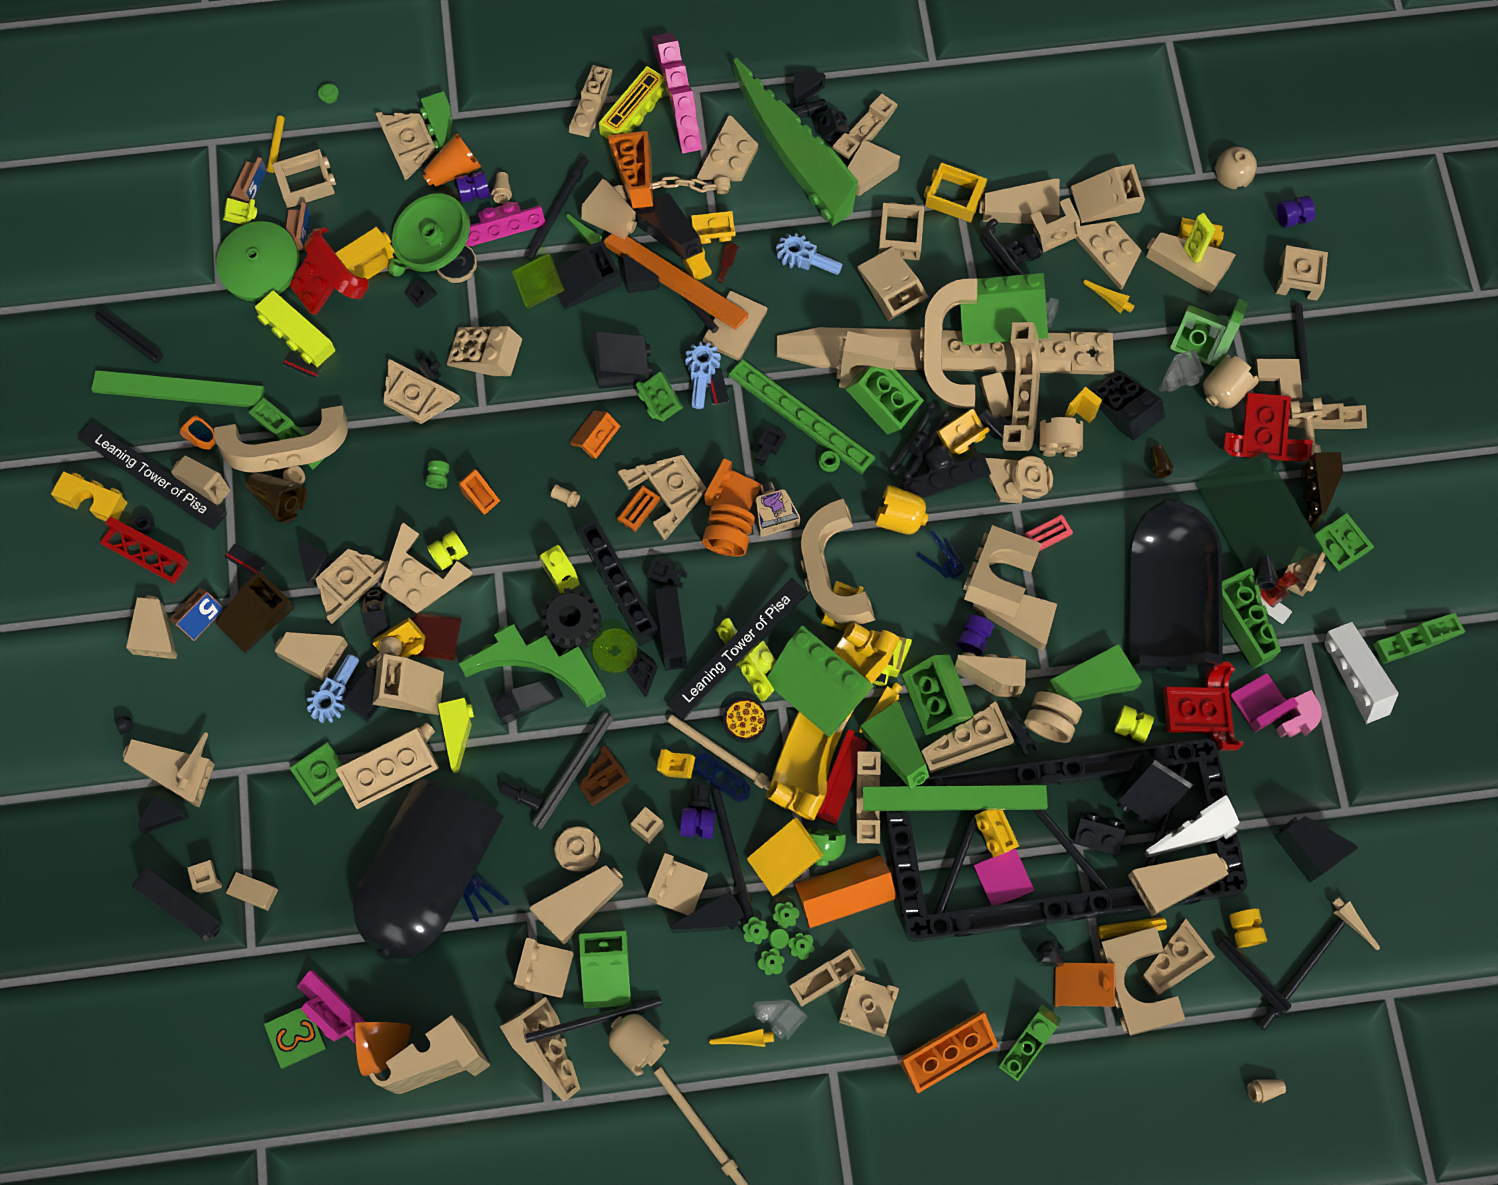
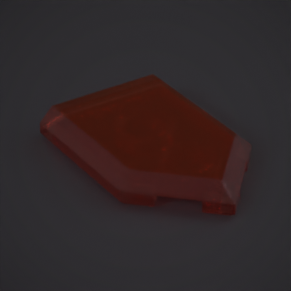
M417 613L410 618L426 636L423 650L417 655L412 654L411 656L455 661L462 618Z

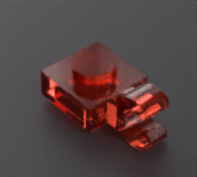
M1288 571L1282 578L1278 579L1275 588L1270 590L1260 589V594L1269 606L1274 608L1290 594L1287 588L1295 585L1300 579L1295 573Z

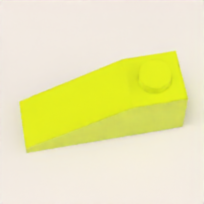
M465 698L438 704L453 773L459 772L472 726L470 718L474 717L472 705L467 704Z

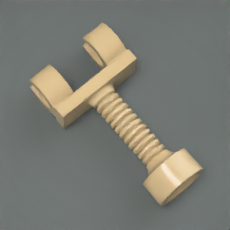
M1321 398L1313 399L1314 412L1300 413L1299 401L1291 402L1292 418L1303 417L1305 419L1306 440H1313L1311 455L1321 452L1320 445L1315 443L1312 421L1313 416L1323 415Z

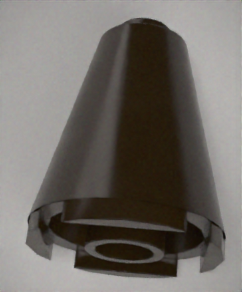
M255 472L247 478V490L276 521L283 524L289 523L296 519L298 516L296 513L299 508L303 510L307 500V491L300 483L261 472Z

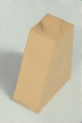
M863 140L847 167L858 180L856 195H862L894 173L899 167L900 156Z
M604 179L600 181L582 204V220L624 240L629 233L634 232L637 222H635L636 212Z
M187 456L177 461L171 471L175 478L217 506L231 491L218 472Z
M154 596L137 597L126 648L133 655L176 659L177 652L165 606L159 598Z
M286 632L284 637L277 641L275 652L279 658L325 681L348 644L341 636Z

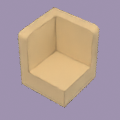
M646 807L630 824L632 830L648 844L652 842L664 827L663 821Z
M211 860L188 867L192 888L200 895L222 887L221 882L216 878Z

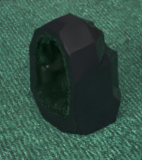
M1055 940L1044 941L1037 948L1036 963L1046 967L1063 966L1064 947Z

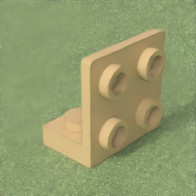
M665 853L648 894V900L688 916L695 911L708 874L676 862L673 856Z
M526 938L514 985L517 988L562 998L574 955L573 952L539 944L535 939Z

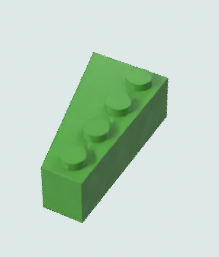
M1250 568L1222 581V615L1224 623L1252 668L1255 669L1274 659L1281 652L1273 626L1269 624L1266 606L1262 604L1259 586L1255 584L1253 578V569Z

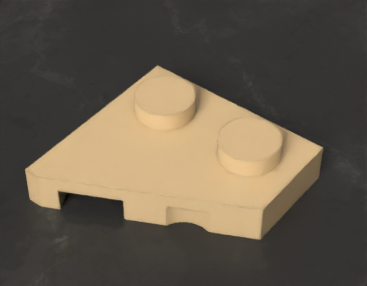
M986 458L991 471V476L988 479L995 488V494L999 502L1021 503L1022 494L1017 490L1012 479L1013 467L1020 460Z

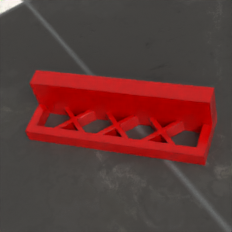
M111 516L105 524L110 529L100 542L102 546L172 584L176 583L189 564L183 555ZM117 533L122 537L123 543L112 545L109 541ZM139 545L141 553L130 555L128 546ZM157 555L159 563L147 564L146 556ZM174 564L178 568L171 577L165 574L164 566Z
M849 729L827 781L826 796L815 817L834 826L837 824L857 773V752H865L868 741L855 737V731Z

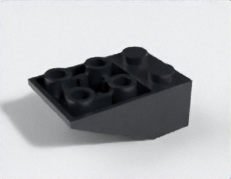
M603 240L583 248L547 275L564 310L621 286L620 273Z
M1120 370L1092 390L1094 394L1102 399L1099 409L1121 433L1133 441L1165 418L1162 398Z

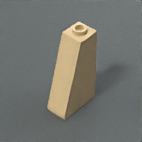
M1051 179L985 193L984 201H980L979 213L983 214V222H988L994 218L1000 223L1033 224L1030 215L1038 211L1041 212L1046 224L1058 220L1060 179Z
M1162 232L1156 239L1154 237L1151 239L1147 246L1149 251L1146 258L1209 295L1218 285L1236 256L1231 252L1208 246L1202 260L1194 263L1184 249L1186 239Z
M1024 594L1015 618L975 603L972 609L1043 651L1047 644L1057 604Z
M131 739L130 744L126 746L123 753L124 762L194 806L200 807L215 765L211 760L200 757L194 785L188 783L186 790L183 791L177 788L179 778L175 775L191 754Z
M1217 853L1138 868L1133 870L1128 876L1151 916H1154L1221 880L1229 873L1227 872L1228 866L1224 859L1219 858Z
M604 866L532 905L530 910L564 945L623 887V882L621 881L623 876L614 867L610 870L607 866Z

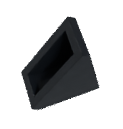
M795 72L793 108L801 106L825 87L826 75L824 73Z
M625 255L623 257L628 293L657 290L660 287L659 277L629 256Z
M300 540L298 543L306 582L310 588H314L317 585L315 578L328 568L332 561L328 554Z
M154 796L139 821L138 828L146 834L189 819V815L183 809Z

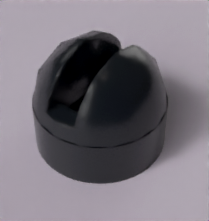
M124 715L114 719L120 735L128 733L133 727V722L129 716Z

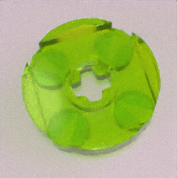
M614 628L604 631L593 644L592 651L595 662L601 670L608 673L626 671L637 658L635 640L622 629ZM613 646H617L618 650H621V653H618L617 656L609 653Z

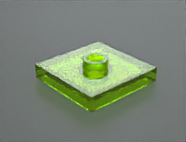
M549 253L512 271L525 307L528 309L565 291Z

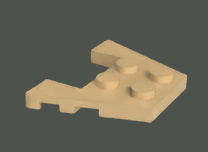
M684 455L618 472L619 477L628 490L648 479L671 511L653 522L654 528L663 541L669 537L707 491L706 486Z
M402 523L381 589L418 614L444 594L457 587L461 582L471 577L473 572L457 561L444 579L439 577L407 554V551L419 537V533L405 523Z

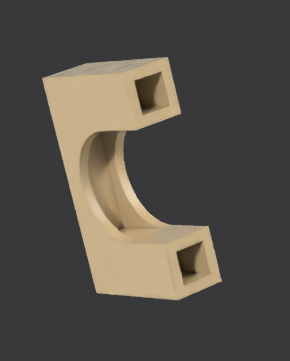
M848 331L846 339L842 338L839 349L836 379H840L839 387L846 388L853 378L867 365L893 370L899 341Z
M992 525L990 532H985L981 541V545H984V548L979 547L975 559L978 560V563L973 562L969 572L973 577H967L963 589L967 593L964 600L1015 618L1026 588L998 578L989 566L995 563H1005L1031 572L1042 543Z
M1156 927L1102 942L1103 948L1099 949L1102 961L1115 963V988L1117 994H1115V1004L1117 1008H1122L1124 1017L1120 1018L1124 1032L1129 1031L1131 1036L1185 1021L1178 996L1154 1003H1143L1134 999L1125 987V973L1135 960L1164 952Z

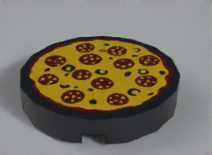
M740 698L731 702L726 707L723 714V727L726 734L740 743H750L759 739L767 727V714L759 702L750 698Z

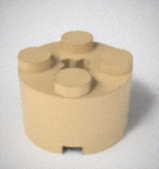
M1055 417L1051 418L1049 423H1046V419L1040 422V450L1043 451V456L1052 457L1056 453H1064L1065 457H1076L1077 452L1083 449L1082 421L1078 424L1074 418Z

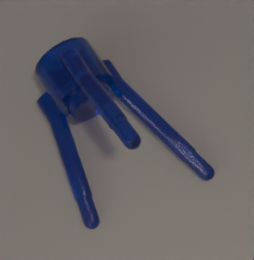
M931 530L930 534L948 558L943 564L945 569L921 553H917V556L940 572L945 579L950 576L954 580L966 568L963 566V562L957 556L947 538L944 539L946 548L936 533Z
M473 875L462 896L475 922H478L479 918L469 896H476L490 914H493L492 908L479 893L482 889L480 886L505 905H509V902L486 884L480 876L476 877Z

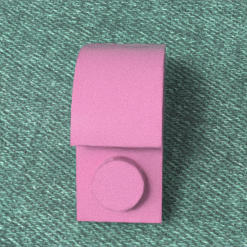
M1312 690L1295 697L1298 705L1291 711L1293 719L1281 724L1276 729L1280 738L1287 734L1289 737H1292L1301 731L1306 736L1318 725L1322 714L1321 706Z

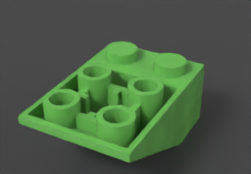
M614 931L579 934L584 1009L631 1005L627 932Z

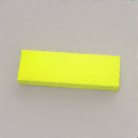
M1204 213L1197 216L1184 245L1185 251L1194 263L1202 260L1216 230Z

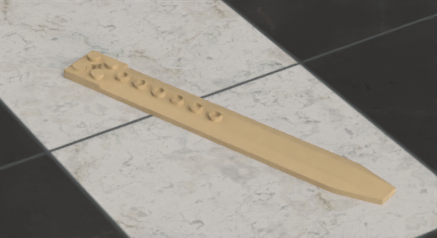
M818 327L777 336L778 358L818 368L838 367L842 338L846 339L848 331L899 341L894 368L896 370H924V361H920V348H924V340H921V330ZM943 330L942 371L1016 372L1014 348L1011 341L963 346L962 331ZM1048 333V338L1039 339L1040 373L1113 375L1114 373L1113 333ZM1091 349L1096 351L1097 354H1095L1094 357H1091L1089 353H1086V351H1089Z

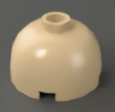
M1231 147L1226 149L1218 157L1214 167L1217 180L1225 187L1237 189V187L1242 186L1246 187L1255 176L1257 161L1253 153L1247 148Z

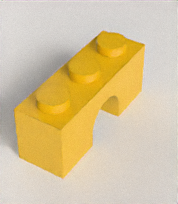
M66 472L62 473L51 493L57 502L77 510L83 500L94 498L89 510L96 518L107 521L110 516L117 520L119 519L127 505L120 491L114 488L110 490L105 489L102 484L94 480L91 482L85 481L84 477L74 472L72 475Z

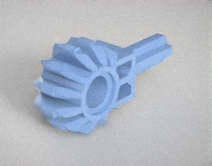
M797 232L794 236L788 233L786 238L781 237L779 240V244L776 246L777 258L782 260L783 266L789 263V267L792 268L796 264L799 268L809 270L810 266L814 265L836 275L840 273L842 264L817 254V246L805 241V235L799 238ZM790 249H796L798 251L791 252Z
M700 341L698 347L692 344L691 351L686 352L685 364L689 366L688 371L691 373V382H694L691 406L696 409L704 407L707 383L711 384L712 374L714 375L715 368L720 367L721 355L717 353L718 349L716 346L711 348L709 342L703 346V343ZM705 357L708 360L705 362H700L698 359Z
M350 654L347 655L333 680L326 678L323 685L319 686V692L312 690L311 693L314 697L307 698V702L310 704L307 710L312 712L311 717L313 719L319 718L320 723H324L326 718H328L329 722L332 723L333 716L341 717L339 711H343L346 708L342 704L344 695L347 692L345 685L359 663L357 657ZM331 700L330 706L326 708L321 707L324 701Z

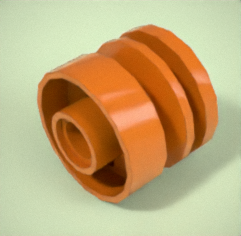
M729 504L713 505L708 517V524L710 526L705 528L702 544L707 549L718 554L733 557L745 555L749 544V537L747 535L752 532L755 517L749 511Z

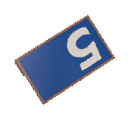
M258 157L255 164L246 161L231 193L233 200L249 203L250 199L255 198L267 173L262 158Z
M304 202L301 203L300 210L288 211L285 230L294 239L299 251L305 252L304 244L308 236L311 214Z
M199 588L169 620L190 639L195 641L225 608L207 591Z

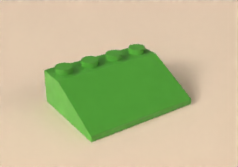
M1044 273L977 279V304H960L963 346L1010 342L1012 322H1034L1038 339L1048 338Z
M803 625L788 641L767 677L778 694L829 738L874 687L866 678Z

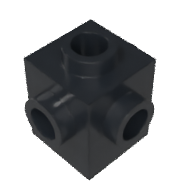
M829 108L817 117L818 129L824 140L836 143L844 133H850L847 117L842 111Z

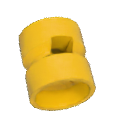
M1249 909L1229 915L1232 928L1237 930L1234 934L1237 948L1267 942L1265 930L1260 927L1262 918L1259 909Z

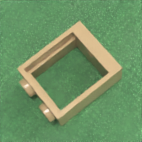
M320 149L272 164L287 208L300 205L302 202L307 203L335 194L333 186L336 185L333 174H328L327 169L330 168L327 156L322 157ZM317 166L321 167L325 179L324 183L291 193L286 176Z
M895 202L883 203L878 255L894 247L902 259H920L924 206L916 204L902 205ZM887 216L918 219L916 243L885 240Z

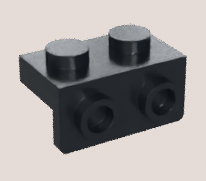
M1092 811L1080 812L1073 844L1118 856L1126 831L1125 824L1115 817H1108L1107 819L1099 817V814Z

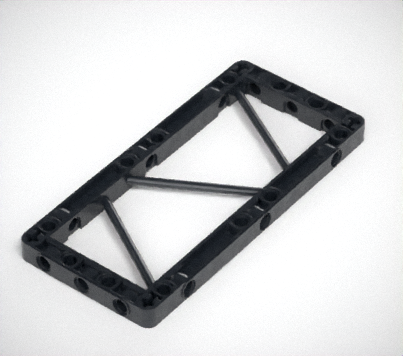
M1210 739L1158 744L928 777L922 784L917 785L1018 786L1057 783L1065 785L1122 777L1128 774L1143 751L1171 770L1178 769L1177 774L1185 778L1188 767H1194L1197 770L1200 783L1198 789L1203 810L1218 801L1210 796V791L1217 792L1219 799L1225 795L1229 798L1216 744ZM1203 748L1204 751H1208V754L1206 755L1205 752L1199 751ZM1178 750L1184 751L1187 754V759L1181 758L1178 755ZM1067 766L1075 767L1077 774H1070L1067 771ZM1029 772L1033 780H1025L1022 773ZM904 781L889 783L886 787H901L907 785ZM1175 805L1160 820L1152 846L1165 837ZM972 810L935 913L927 915L909 811H884L900 912L905 934L909 941L924 942L952 937H966L1133 913L1148 909L1135 886L1110 889L1044 810H1032L1100 891L945 913L977 826V820L974 815L982 812V810ZM1237 832L1228 838L1229 844H1223L1220 839L1210 842L1213 854L1217 853L1219 858L1224 859L1228 866L1227 872L1229 873L1221 880L1213 883L1217 889L1216 893L1210 892L1206 887L1170 907L1235 897L1247 888V877ZM903 835L906 837L907 842L899 844L896 842L895 836ZM1158 855L1148 857L1145 867L1155 865ZM906 879L913 881L915 888L911 890L906 889L903 886V881ZM1232 881L1234 884H1238L1237 888L1235 886H1228L1225 888V885H1228ZM1094 899H1100L1104 904V909H1097L1094 906ZM1053 905L1057 907L1059 914L1057 916L1051 915L1048 912V906ZM935 922L943 923L945 931L937 932L933 924ZM926 923H928V929L920 931L919 935H916L914 931L911 932L914 925H917L918 929H924L927 925Z

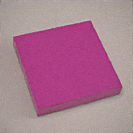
M1016 848L973 866L990 906L1002 905L1034 892V888Z

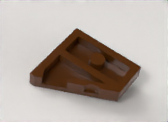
M606 746L602 747L597 761L591 765L588 775L584 777L579 785L580 790L592 807L630 782L629 777Z

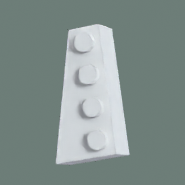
M1353 622L1328 631L1325 647L1331 654L1365 723L1368 724L1390 715L1399 693Z

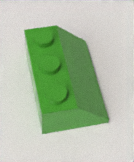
M867 365L845 388L887 435L902 429L924 401L895 368L889 370Z
M934 655L902 674L925 735L959 725L974 716L950 655Z

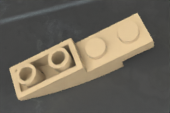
M593 65L581 92V101L569 126V133L589 137L592 129H595L608 92L612 69Z

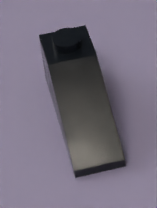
M555 677L509 690L492 698L491 701L502 725H506L562 699L564 696Z
M730 891L670 925L672 933L723 931L728 928L734 930L743 924L742 920L745 919V915Z

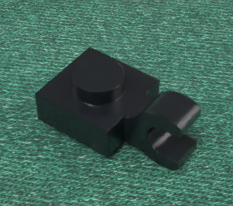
M767 426L757 444L761 450L756 456V463L764 466L770 453L777 455L787 435Z
M1016 716L1007 721L1006 724L1014 742L1020 746L1021 753L1025 757L1029 754L1026 749L1027 745H1031L1035 751L1039 749V745L1034 739L1027 738V728L1021 720L1018 721Z

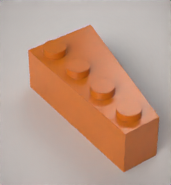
M648 131L608 135L611 155L632 208L653 206L652 159Z

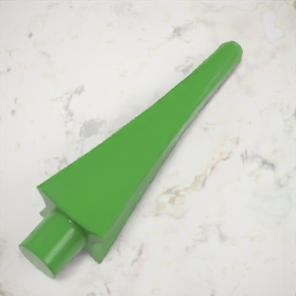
M566 214V218L577 229L588 246L601 241L602 236L581 224L570 214Z

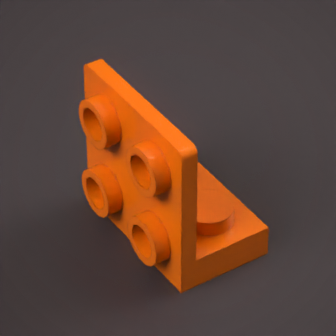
M723 459L704 494L705 504L710 507L716 504H729L750 511L761 490L760 486L762 484L733 471L732 462Z

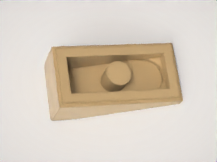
M1001 372L981 377L979 384L993 417L996 418L1000 414L1004 417L1012 416L1013 411Z
M236 872L226 894L268 911L278 889Z

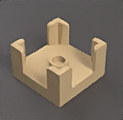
M1070 198L1060 202L1066 216L1049 224H1046L1040 211L1030 215L1035 226L1033 232L1038 236V243L1043 253L1081 236L1080 220Z
M1286 245L1280 256L1279 266H1282V273L1277 283L1276 294L1287 295L1290 288L1310 291L1307 299L1317 301L1324 290L1328 252Z
M854 974L839 1023L884 1037L899 988L887 985V987L866 981L863 976Z

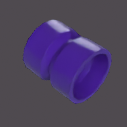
M484 171L473 173L472 177L468 175L456 177L462 204L474 201L475 197L479 200L490 198Z
M1310 196L1298 197L1294 201L1290 199L1278 202L1277 217L1280 225L1283 228L1295 226L1297 223L1312 222L1315 219V207Z
M971 614L966 619L963 626L965 631L960 634L956 645L965 652L980 656L983 655L988 643L986 639L990 638L994 624L984 617Z
M683 807L680 836L693 838L695 835H698L702 839H713L715 810L702 809L698 812L696 808Z

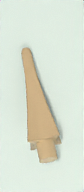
M207 732L202 734L193 752L175 775L179 778L177 788L185 791L188 783L194 785L200 757L208 737Z
M1340 897L1334 899L1332 903L1337 910L1333 913L1357 931L1375 950H1379L1380 946L1363 924L1351 902L1345 903Z

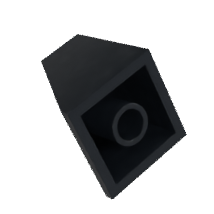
M592 332L599 389L633 386L637 382L645 383L649 380V376H653L652 363H647V357L651 356L650 345L645 344L644 336Z
M1142 751L1112 797L1118 801L1117 806L1127 813L1130 809L1137 813L1135 817L1147 825L1148 822L1156 825L1193 784Z
M1306 816L1300 820L1296 817L1291 819L1278 829L1281 834L1275 838L1309 882L1327 872L1358 849L1356 844Z

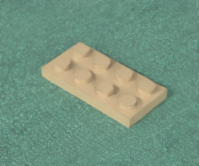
M417 727L337 767L335 770L356 809H359L438 769L439 766Z

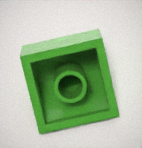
M1189 305L1170 349L1210 364L1227 327L1228 320Z

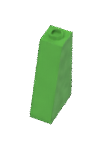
M1118 644L1051 679L1046 686L1048 688L1046 691L1063 696L1072 702L1132 691L1137 689L1142 681Z
M898 701L861 725L865 739L877 752H881L880 756L910 789L922 784L929 777L925 761Z

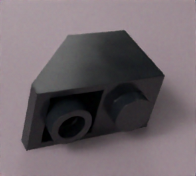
M373 590L364 594L362 617L367 637L381 635L390 629L387 593L385 591Z
M371 667L360 674L357 680L358 683L353 689L351 688L346 692L342 702L348 710L367 723L380 708L379 705H373L376 672Z

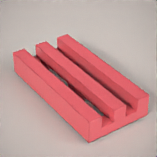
M1060 515L1024 533V537L1040 542L1064 529L1066 530L1043 542L1039 550L1041 551L1071 536L1073 531L1063 515ZM1059 522L1062 523V525L1033 539V535Z

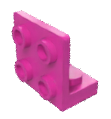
M1264 674L1230 695L1254 733L1290 713L1298 705L1294 697L1289 700L1283 697L1268 674Z

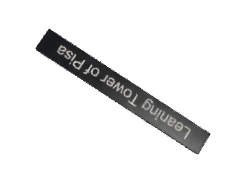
M93 422L78 437L82 443L212 530H215L227 515L225 510Z
M791 578L666 705L683 721L809 593Z

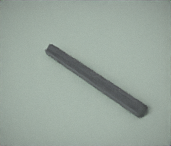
M603 712L533 818V826L543 829L613 721V717L610 714Z

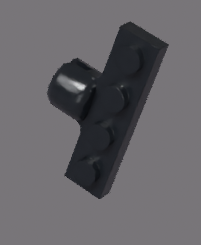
M939 446L929 450L925 455L929 473L905 481L902 485L905 491L925 499L991 476V471L984 454L962 462H955L949 447Z

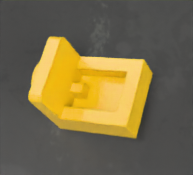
M661 749L657 760V770L667 777L691 779L695 756L692 754L671 753L667 749Z

